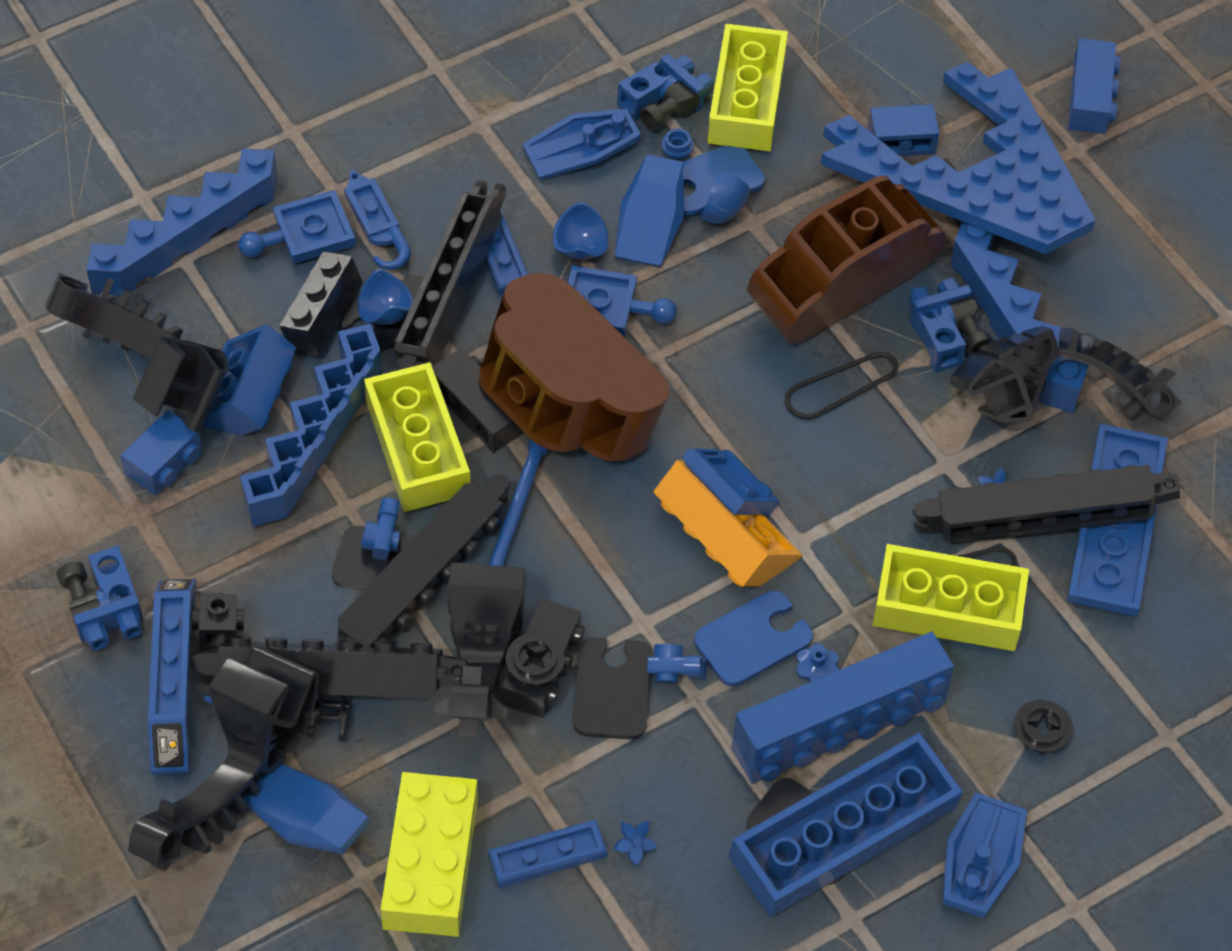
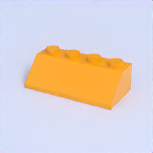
M677 460L653 491L662 501L660 503L662 508L669 514L676 516L684 524V531L691 537L698 539L706 547V554L714 561L721 563L729 571L728 577L741 587L762 586L797 562L802 556L797 548L764 515H734L683 460Z

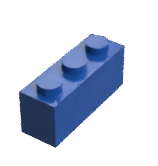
M1083 38L1078 39L1073 62L1068 129L1106 134L1108 123L1115 121L1117 103H1112V98L1117 97L1119 80L1114 79V75H1118L1121 56H1115L1116 43Z

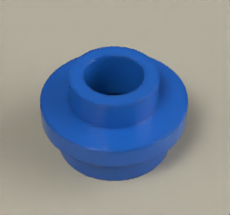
M672 129L662 139V151L670 158H686L693 151V140L690 134L683 129Z

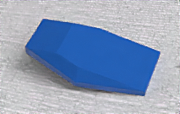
M625 108L572 114L522 145L539 180H544L595 165L642 139L629 111Z
M646 155L620 204L615 249L616 259L658 268L662 267L684 220L682 161Z
M282 763L272 774L265 773L256 783L261 790L257 797L249 794L243 797L249 809L287 843L344 854L371 823L368 816L335 785Z
M975 792L946 842L942 904L981 918L986 917L1019 868L1027 815L1026 809Z

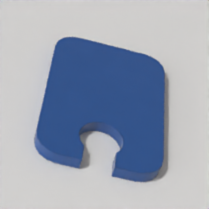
M722 146L683 161V183L690 184L695 188L694 193L684 196V215H696L705 209L714 176L717 172L729 173L742 179L748 184L750 193L756 192L764 186V173L745 148Z
M769 591L701 627L695 634L694 644L723 684L738 686L792 657L800 650L806 649L812 642L813 632L804 619L794 623L793 627L785 632H779L772 628L770 619L774 615L785 614L792 610L793 605L783 593Z

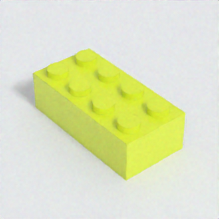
M725 24L709 117L708 144L771 152L788 31Z
M430 362L364 379L366 404L404 512L449 501L465 483H471L469 467Z
M887 544L873 626L920 635L933 631L937 638L1015 651L1021 632L1029 569Z
M402 772L380 910L383 930L459 937L478 804L477 779Z

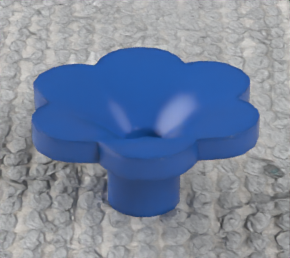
M813 644L809 649H802L797 653L796 660L798 665L796 673L800 678L808 679L809 682L838 671L839 657L837 653L826 650L822 644Z

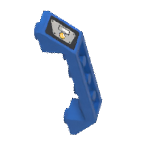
M196 579L160 580L154 591L148 705V733L152 775L189 773L191 740L187 728L191 621L192 611L196 609Z

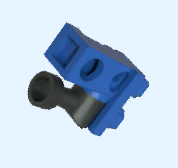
M666 54L660 58V62H655L618 83L617 105L621 109L627 108L635 121L641 118L643 124L649 130L655 131L664 124V117L676 112L678 115L686 117L693 111L698 112L703 109L704 98L713 91L714 81L707 73L693 77L694 64L686 55L673 59L670 55ZM660 99L663 100V102L658 106L655 105V103L660 101Z
M954 278L946 279L939 283L937 288L938 294L930 296L927 289L923 286L910 291L909 303L912 309L910 323L930 355V364L934 373L960 366L963 363L965 347L971 355L975 351L979 353L982 346L993 341L988 332L980 331L975 320L977 302L970 297L972 296V291L969 285L960 287ZM959 329H962V331L964 332V334L967 336V339H966L965 342H964V340H963V338H962L960 332L958 331Z
M119 545L88 555L91 571L99 590L88 593L84 585L88 575L84 564L81 562L67 563L60 567L56 573L60 585L70 591L72 600L69 605L81 642L86 641L93 652L104 649L110 644L107 635L110 631L120 628L124 639H132L142 634L141 620H143L140 604ZM112 559L116 561L99 567L105 560Z

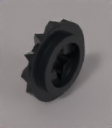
M543 633L524 634L515 639L507 650L506 666L511 678L515 677L523 686L535 684L539 688L543 683H553L556 676L563 672L564 651L558 641ZM528 654L536 659L542 657L543 668L535 664L528 666Z
M1034 700L1024 704L1016 713L1013 723L1015 738H1019L1022 741L1025 749L1031 748L1036 750L1039 755L1044 752L1055 754L1062 747H1066L1073 732V724L1069 714L1060 705L1047 700ZM1042 717L1045 718L1046 728L1049 729L1044 737H1040L1039 729L1036 728L1039 722H1041Z

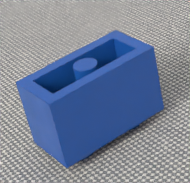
M933 104L870 108L867 130L899 156L936 154L940 133Z
M167 410L120 455L125 475L156 496L164 487L172 485L177 475L188 464H193L198 459L202 451L200 434L188 429L181 418Z

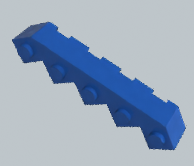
M242 148L238 173L205 172L201 197L168 195L163 221L130 219L125 245L92 243L86 269L91 293L100 295L107 277L114 279L108 295L122 296L125 288L134 291L137 283L148 276L154 278L174 265L173 260L186 252L189 254L193 253L210 242V236L223 228L228 230L247 218V213L260 204L264 207L272 202L278 176L275 151Z
M962 221L955 239L950 265L956 274L960 273L965 283L969 285L972 291L971 297L977 302L978 308L982 307L988 316V323L998 339L1014 333L1021 335L1022 331L1045 326L1053 330L1059 347L1061 327L1035 320L1042 294L1013 285L1019 259L991 251L994 234ZM1064 356L1055 358L1049 367L1038 399L1039 402L1053 408L1074 413L1089 364Z
M371 323L338 332L341 360L314 367L318 395L290 402L294 431L265 439L270 468L240 476L243 498L252 527L288 517L366 399L364 379L382 375L380 348Z

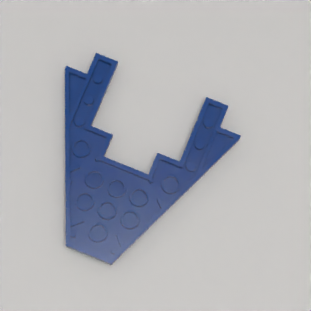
M965 62L944 72L943 83L998 125L984 132L983 143L993 150L996 155L960 172H957L937 155L911 166L850 115L824 127L823 136L836 147L822 153L821 164L862 182H867L877 176L886 175L895 185H904L920 205L1043 254H1047L1094 230L1096 220L1046 131L1041 118L1038 116L1014 70L1011 68L988 78L972 64Z

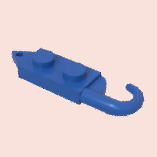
M351 170L348 187L344 188L345 198L369 243L378 246L394 244L399 253L397 259L393 261H384L378 256H374L373 261L377 266L386 270H397L404 267L409 262L411 256L410 246L400 230L399 223L375 178L368 179Z

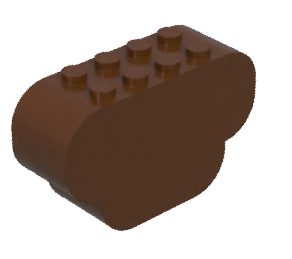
M886 175L877 176L816 209L801 220L789 233L784 245L769 255L754 271L747 287V293L788 343L796 344L808 339L918 275L939 254L945 242L946 234L904 185H895Z
M533 273L514 279L506 286L478 374L479 383L485 393L531 440L544 448L567 452L582 447L591 455L608 461H623L644 452L650 443L669 395V385L664 376L582 295L563 279L550 274Z

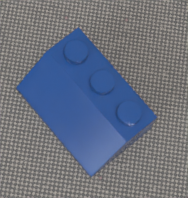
M268 324L226 341L222 350L228 360L229 368L202 426L239 436L263 429L270 419L269 412L273 402L281 393L280 386L284 376L292 367V357L297 347Z

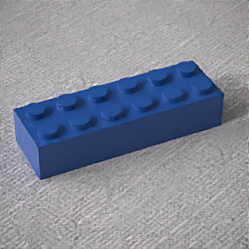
M933 631L736 713L731 749L751 784L761 780L765 782L777 778L784 770L794 766L798 768L804 767L817 756L827 752L830 754L837 753L852 741L860 738L862 740L872 738L885 727L892 724L900 726L923 711L933 712L939 709L946 701L954 665Z
M919 732L737 836L732 841L728 857L771 918L955 810L963 791Z

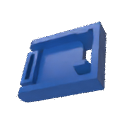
M690 448L684 453V463L734 515H771L780 503L773 495V490L766 483H762L732 451Z

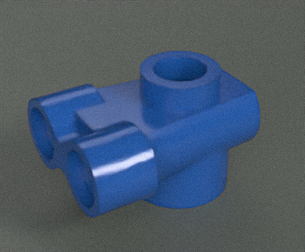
M383 498L378 510L377 523L370 521L365 523L360 548L371 550L372 558L387 560L389 551L396 552L400 531L394 529L398 519L400 502L396 499Z
M655 644L654 657H648L647 672L651 676H656V682L678 683V677L706 679L707 661L703 659L702 655L683 657L682 645Z

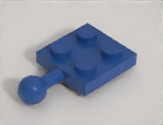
M335 190L272 207L279 230L259 235L256 232H246L238 241L239 251L248 258H255L263 252L264 248L284 242L293 264L319 257L323 252L333 253L356 246L355 236Z
M572 265L568 283L622 336H625L630 313L652 316L655 322L662 325L669 324L676 318L677 307L670 299L660 298L654 303L633 300L637 286V276Z

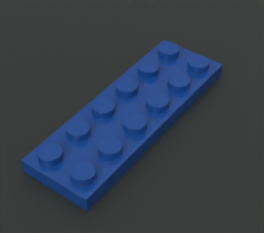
M1100 423L1091 470L1103 471L1119 469L1129 465H1149L1151 473H1162L1168 438ZM1157 504L1155 505L1154 514L1149 520L1080 528L1067 602L1137 617L1140 609Z

